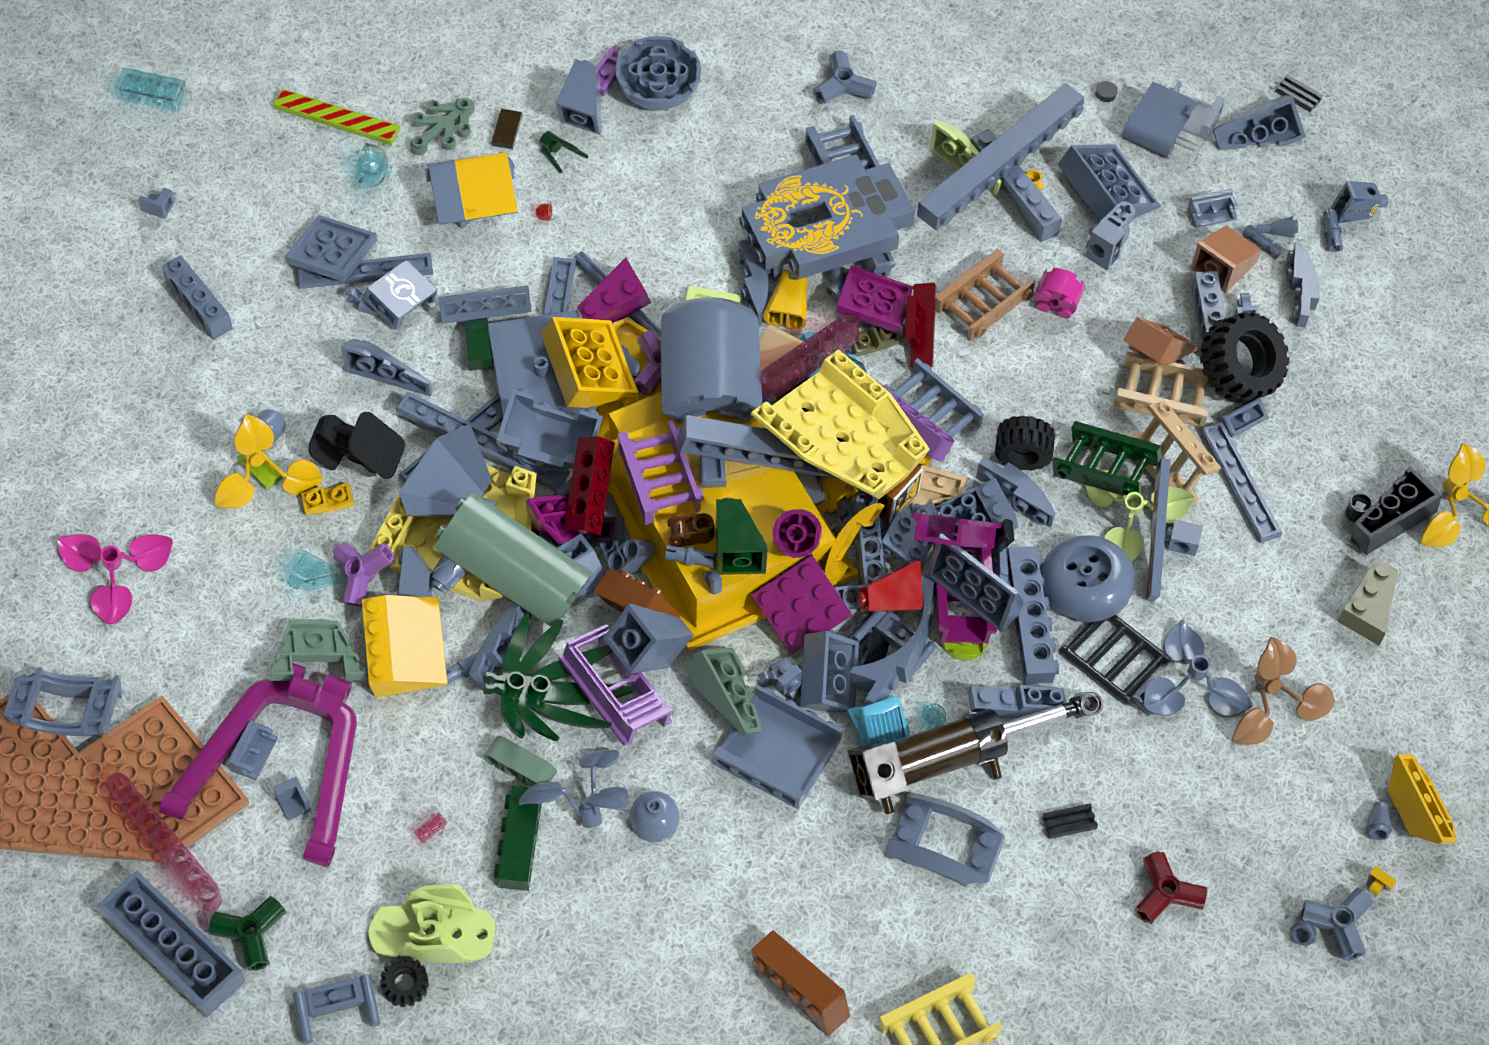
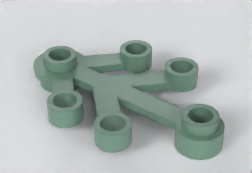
M460 98L455 103L440 104L437 100L428 101V113H451L445 116H424L421 112L414 113L412 115V124L414 126H435L422 137L416 136L411 140V152L415 155L425 154L428 150L427 144L444 129L443 147L447 150L454 149L456 147V139L454 137L453 122L460 117L458 134L461 137H468L471 134L469 116L475 110L474 102L468 98Z

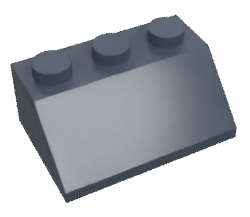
M828 631L805 635L800 706L816 711L847 713V709L855 707L856 688L852 687L850 671L853 667L858 666V641Z

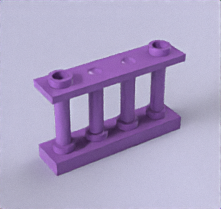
M673 420L668 421V433L634 442V440L629 439L627 432L618 434V448L645 525L654 523V513H657L659 509L692 501L695 511H701V501L704 500L701 487L696 486L685 453L680 452V428H675ZM670 442L675 452L643 461L641 459L637 460L635 456L638 450ZM674 462L679 463L682 471L649 481L648 479H643L641 474L644 473V470ZM684 481L689 491L659 500L650 499L648 494L653 489Z

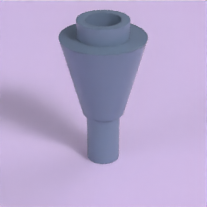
M1293 216L1271 224L1257 225V232L1294 238V233H1298V220H1294Z

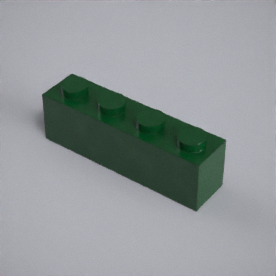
M512 786L511 794H506L505 809L508 810L507 817L502 818L501 832H504V840H499L497 855L501 856L500 864H495L494 879H498L499 888L529 891L542 806V803L519 806L521 796L530 787Z

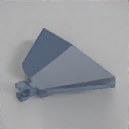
M470 424L437 437L399 491V497L406 516L454 517L457 512L455 507L462 497L467 499L472 492L480 497L484 496V492L491 481V476ZM483 498L493 506H496V502L488 498Z

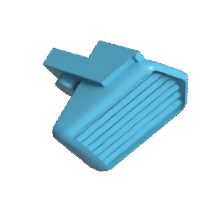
M889 695L888 699L867 706L865 703L847 709V716L857 733V740L860 746L876 741H892L910 735L908 722L904 717L902 704L897 696Z

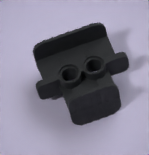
M362 412L355 426L345 423L336 415L322 416L313 431L308 445L310 456L328 470H336L342 458L346 456L348 460L363 466L371 473H377L384 479H390L394 476L405 449V442L402 436L371 412Z

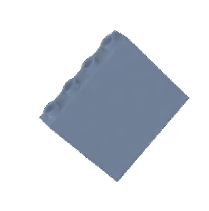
M757 685L755 687V695L750 703L756 707L762 732L743 736L734 727L721 748L717 746L715 749L712 764L799 810L841 742L843 730L832 721L827 722L819 718L815 712L798 707L794 701L783 699L777 696L771 689L762 688Z

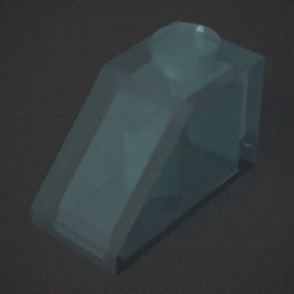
M301 548L284 569L287 583L294 589L301 588L305 591H311L338 585L343 581L339 568Z

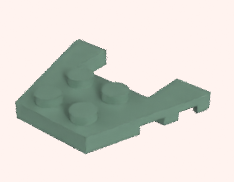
M289 620L279 652H277L274 666L271 669L270 681H292V662H342L344 681H367L368 672L365 667L361 666L359 656L351 649L350 641L338 621Z

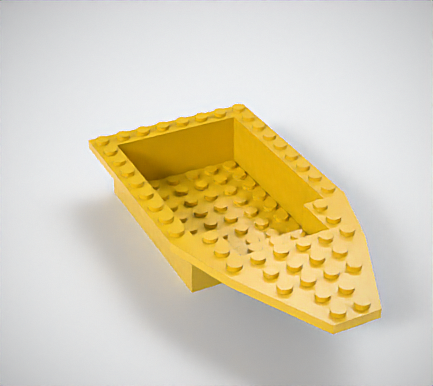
M626 317L612 324L620 345L628 349L629 356L637 359L641 372L647 365L648 360L637 343V339L648 330ZM661 380L651 394L645 395L640 392L642 395L641 400L626 407L620 401L596 405V412L603 416L597 436L615 442L607 492L613 495L631 539L650 540L654 544V556L640 569L650 587L655 586L664 593L662 597L681 615L680 618L694 635L685 646L686 651L690 652L767 618L752 594L810 555L814 556L825 573L827 559L837 537L823 514L812 502L794 471L725 460L726 487L702 488L700 455L685 453L696 486L701 487L704 500L701 501V511L696 512L693 502L690 501L659 509L657 513H654V523L645 525L618 448V434L627 432L629 439L635 442L668 433V421L673 419L662 413ZM706 411V415L697 416L766 428L755 418L744 423L731 416L719 415V411ZM673 420L675 428H681L682 423H677ZM670 442L638 450L635 456L637 460L641 459L643 461L675 452ZM674 462L644 470V473L641 474L643 479H648L649 481L682 471L679 463ZM684 481L653 489L648 494L650 499L659 500L689 491ZM727 497L741 499L767 544L766 574L719 575L722 579V592L714 595L707 586L703 573L712 569L717 572V558L716 562H713L715 563L714 568L694 564L693 566H687L683 562L665 560V553L668 551L667 546L670 545L669 539L671 537V530L667 525V521L670 517L676 515L685 516L700 513L711 515L714 520L715 531L713 540L706 544L687 545L682 548L689 549L691 546L699 551L716 553V499ZM791 509H804L813 513L822 526V538L819 546L813 553L802 558H792L784 555L773 541L772 530L775 521L783 513ZM701 527V528H699V529L705 530V529H707V528H706V527ZM846 553L841 561L848 565V568L837 586L858 578V572Z

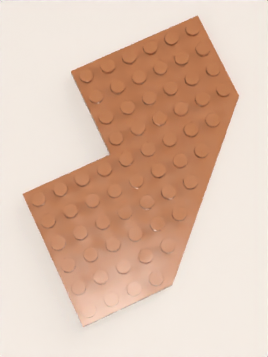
M10 694L0 700V850L167 863L249 804L248 798L220 765L195 797L193 803H189L183 820L159 812L165 793L167 791L171 792L175 783L204 746L163 695L112 729L111 734L102 736L80 752L76 750L65 735L36 731L6 719L3 714ZM36 701L32 717L54 722L39 702Z

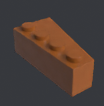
M774 930L751 949L753 966L760 973L764 972L772 983L781 989L828 1037L850 1017L845 991Z

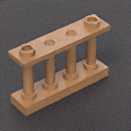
M996 249L936 295L935 311L940 313L944 309L950 310L969 326L967 336L969 341L975 337L980 338L983 336L988 327L1023 300L1026 302L1034 295L1035 280L1032 278L1023 285L1002 267L1004 253L999 249ZM992 273L998 274L1016 291L1007 297L987 277ZM976 285L982 286L1000 303L991 309L971 289ZM960 297L966 298L985 315L975 321L955 301Z

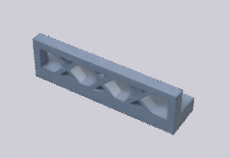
M528 285L438 297L442 324L532 312Z

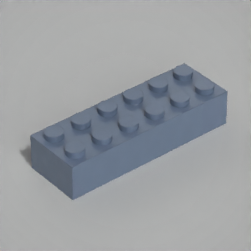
M137 870L97 905L102 917L206 1018L245 982L242 970Z

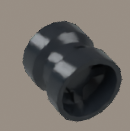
M1362 492L1353 494L1345 510L1348 520L1355 523L1373 505V500L1369 495Z

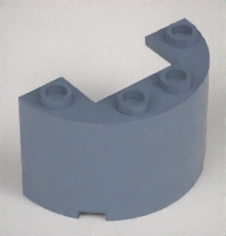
M512 389L496 439L497 445L504 452H507L508 449L513 452L512 457L539 468L567 473L568 469H573L578 437L597 436L603 416H600L598 412L591 409L580 410L579 416H576L570 410L562 409L560 411L553 409L547 403H534L535 395H531V392L526 389Z

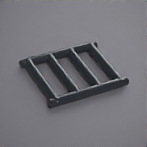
M1117 615L1105 620L1090 622L1067 646L1063 645L1059 648V652L1126 705L1132 700L1131 696L1163 663L1166 665L1171 661V658ZM1108 620L1117 629L1085 661L1075 651ZM1125 634L1136 642L1105 675L1093 667ZM1143 649L1155 657L1124 690L1112 682Z

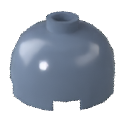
M660 791L644 793L634 801L631 807L630 825L640 839L648 842H661L671 834H674L678 828V807L668 794Z

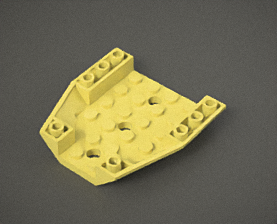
M837 350L824 360L818 373L775 404L771 405L766 401L751 412L755 419L804 461L877 499L882 498L906 479L930 450L891 393L840 350ZM802 408H806L809 411L805 412L802 410ZM837 438H841L845 442H840L837 440Z
M487 466L491 476L488 486L492 489L484 493L482 498H488L496 502V508L531 530L532 520L527 514L526 500L535 497L537 474L517 466L514 467L511 474ZM398 494L369 550L371 551L382 543L388 545L395 558L388 567L395 572L401 573L402 565L398 562L400 550H403L404 546H414L430 568L434 570L443 556L441 552L434 548L438 541V538L435 536L443 525L447 527L453 516H406ZM469 571L454 588L449 590L480 602L502 598L503 596L502 593Z

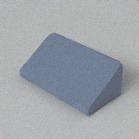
M1259 398L1217 417V420L1219 422L1222 421L1229 435L1234 437L1267 420L1269 417Z

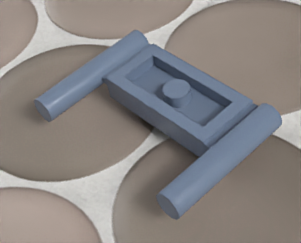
M873 612L851 638L860 642L874 627V631L897 649H900L909 641L916 630L892 612ZM926 638L923 651L910 678L937 649L936 643Z
M369 974L293 993L303 1044L313 1042L308 1016L314 1018L362 1006L365 1003L370 1026L376 1027L381 1024Z

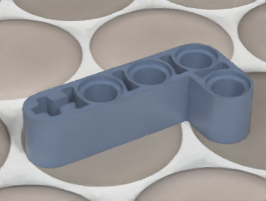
M607 492L603 518L622 517L613 495ZM624 523L625 541L599 545L609 568L617 572L623 570L626 573H634L652 559L655 547L650 540L631 539Z

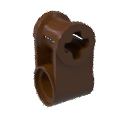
M707 513L685 516L676 515L670 517L667 521V525L671 530L669 542L672 546L684 547L694 544H706L711 542L715 535L714 520ZM706 527L707 529L701 530L699 528Z

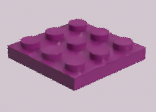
M851 265L835 312L899 334L905 317L903 307L904 304H907V296L912 295L913 286Z
M810 555L752 594L791 655L804 648L806 634L829 631L852 616V613L813 555Z

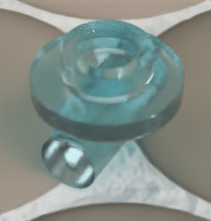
M929 703L922 712L923 721L932 728L945 724L950 718L946 714L945 709L936 703Z

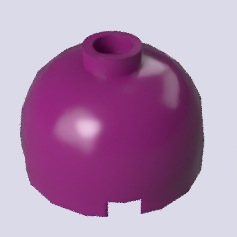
M791 509L783 513L775 521L772 530L774 543L777 544L784 555L792 558H802L813 553L819 546L822 538V526L818 518L813 513L804 509Z

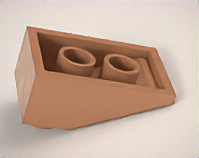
M1136 317L1123 340L1130 344V350L1137 354H1141V352L1146 354V360L1157 366L1159 363L1169 365L1197 351L1199 348L1198 345L1167 326L1140 317Z

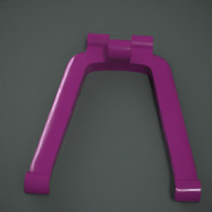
M292 663V681L260 680L253 683L244 692L175 783L171 792L167 791L165 793L159 812L183 820L189 803H193L198 793L237 745L249 721H255L266 706L281 704L307 711L330 721L333 725L314 830L303 855L304 860L328 868L335 853L334 845L337 839L357 727L355 712L350 706L345 704L352 688V682L327 675L320 692L319 683L304 679L306 667Z

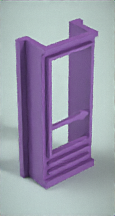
M605 624L568 641L564 654L559 656L558 660L603 720L612 723L610 729L621 744L626 746L632 743L636 730L656 720L663 727L671 724L672 719L670 717L673 710L665 704L642 672L630 674L613 650L608 655L627 679L613 686H606L579 650V648L597 640L602 647L607 646L608 644L603 637L609 631V626ZM630 682L639 694V697L621 705L611 691Z

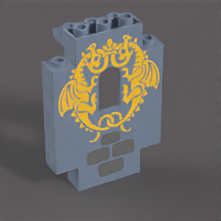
M857 154L759 183L758 193H756L757 203L742 207V217H739L742 230L746 229L748 233L747 239L750 246L755 248L757 261L759 263L762 262L773 281H777L782 274V265L788 263L791 271H795L798 278L802 279L898 249L899 234L897 230L914 225L915 210L890 163L865 170ZM822 204L825 205L831 218L802 227H793L786 220L792 213Z

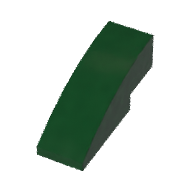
M488 318L465 321L469 371L492 369Z

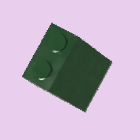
M730 497L716 499L717 573L719 575L766 574L768 547L742 500Z

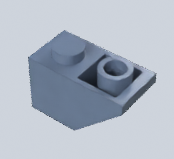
M404 546L403 550H400L398 559L399 564L402 565L401 574H398L396 578V588H399L398 594L431 597L433 589L431 573L433 570L414 546Z

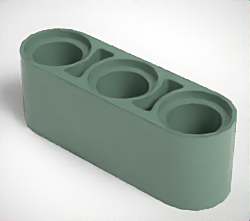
M497 736L483 755L488 764H495V768L511 777L516 776V780L529 787L542 782H551L557 773L555 767L549 762L502 736Z

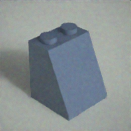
M575 59L556 101L560 121L601 135L600 83L596 66L590 61Z
M628 604L603 638L629 673L633 674L669 668L694 635L680 617Z

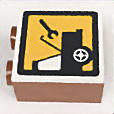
M917 465L906 479L882 498L877 499L878 503L885 505L879 517L888 524H891L899 509L904 511L919 494L923 474L921 467Z

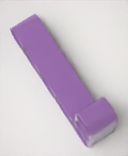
M879 383L891 393L930 449L927 455L937 461H944L955 440Z

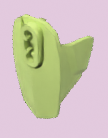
M437 884L422 886L415 891H410L404 905L381 907L375 914L368 933L376 954L395 958L404 956V959H408L409 956L413 957L414 961L417 959L421 962L463 963L484 959L491 953L494 946L496 923L488 911L475 908L472 899L457 884ZM457 932L462 934L460 938H453V935ZM481 934H487V937L482 940L479 939L477 936H480Z

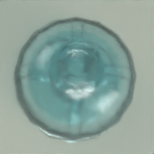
M364 143L361 150L365 151V154L362 157L359 156L355 178L358 176L360 178L355 185L367 188L377 187L383 183L385 177H390L392 165L388 164V156L381 147Z

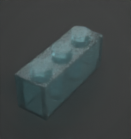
M123 68L115 84L118 100L178 113L188 94L185 80L143 72L137 69Z

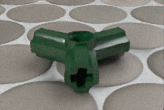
M269 896L250 915L243 917L215 911L210 920L209 934L241 941L248 971L262 970L270 965L263 934L286 914V910L277 899ZM248 928H256L253 933L244 934Z

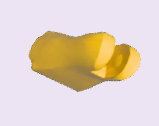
M785 269L780 275L774 292L768 301L763 318L768 325L780 327L783 325L786 314V327L788 329L801 330L806 324L807 277L797 278V280L790 279L791 270Z

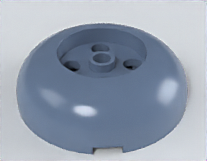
M652 36L639 39L634 42L633 46L627 50L624 49L616 62V79L621 91L630 101L647 109L664 110L684 103L694 94L700 82L701 65L698 56L694 51H690L685 47L683 42L670 37Z
M1082 535L1064 540L1048 553L1040 570L1041 576L1045 580L1043 591L1044 596H1048L1049 606L1059 615L1075 618L1079 622H1096L1116 615L1128 604L1135 588V572L1128 555L1114 542L1099 536ZM1090 560H1097V562L1092 563ZM1100 575H1105L1106 580L1100 581L1098 577Z

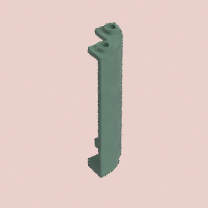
M472 492L467 499L462 497L455 507L457 512L447 527L443 525L437 532L435 537L438 538V541L434 548L552 627L564 617L593 572L476 493Z

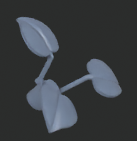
M1180 620L1172 627L1164 643L1165 653L1173 662L1184 660L1186 665L1189 664L1187 668L1188 674L1176 687L1170 679L1165 677L1151 680L1144 692L1143 705L1146 710L1160 716L1176 714L1185 704V697L1179 690L1189 679L1200 681L1204 678L1207 680L1208 689L1212 692L1208 702L1215 713L1225 717L1235 716L1250 710L1253 704L1246 691L1229 678L1217 679L1213 687L1211 682L1212 673L1208 672L1211 668V662L1206 656L1202 655L1205 647L1201 637L1184 620Z
M594 751L583 755L579 759L580 767L591 768V795L581 800L579 807L566 788H561L559 782H542L533 785L523 793L519 800V806L523 804L552 802L563 794L574 808L575 815H581L583 827L594 828L601 825L603 821L600 808L626 811L628 791L626 788L609 787L596 793L595 771L597 767L607 768L616 763L619 759V751Z

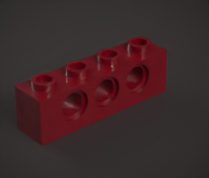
M599 436L578 437L564 526L565 531L582 535H601L615 445L614 441Z

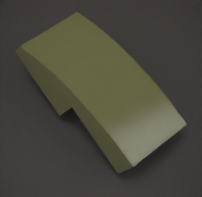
M871 326L869 332L849 334L846 339L853 355H857V357L887 349L899 343L895 332L878 326Z

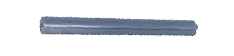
M583 251L575 255L576 263L598 285L607 277ZM641 309L629 315L634 322L648 331H655L657 336L661 338V329Z

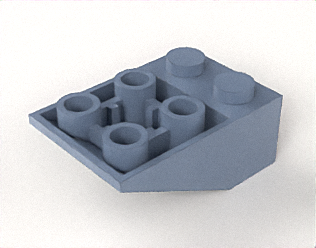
M996 478L935 506L933 510L935 515L956 518L954 539H957L959 519L1001 523L1003 520L1009 519L1013 521V529L1018 528L1016 515Z

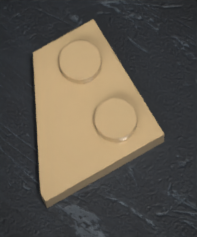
M921 465L923 474L919 494L911 502L910 507L912 509L914 504L926 505L928 502L937 506L962 494L967 477Z

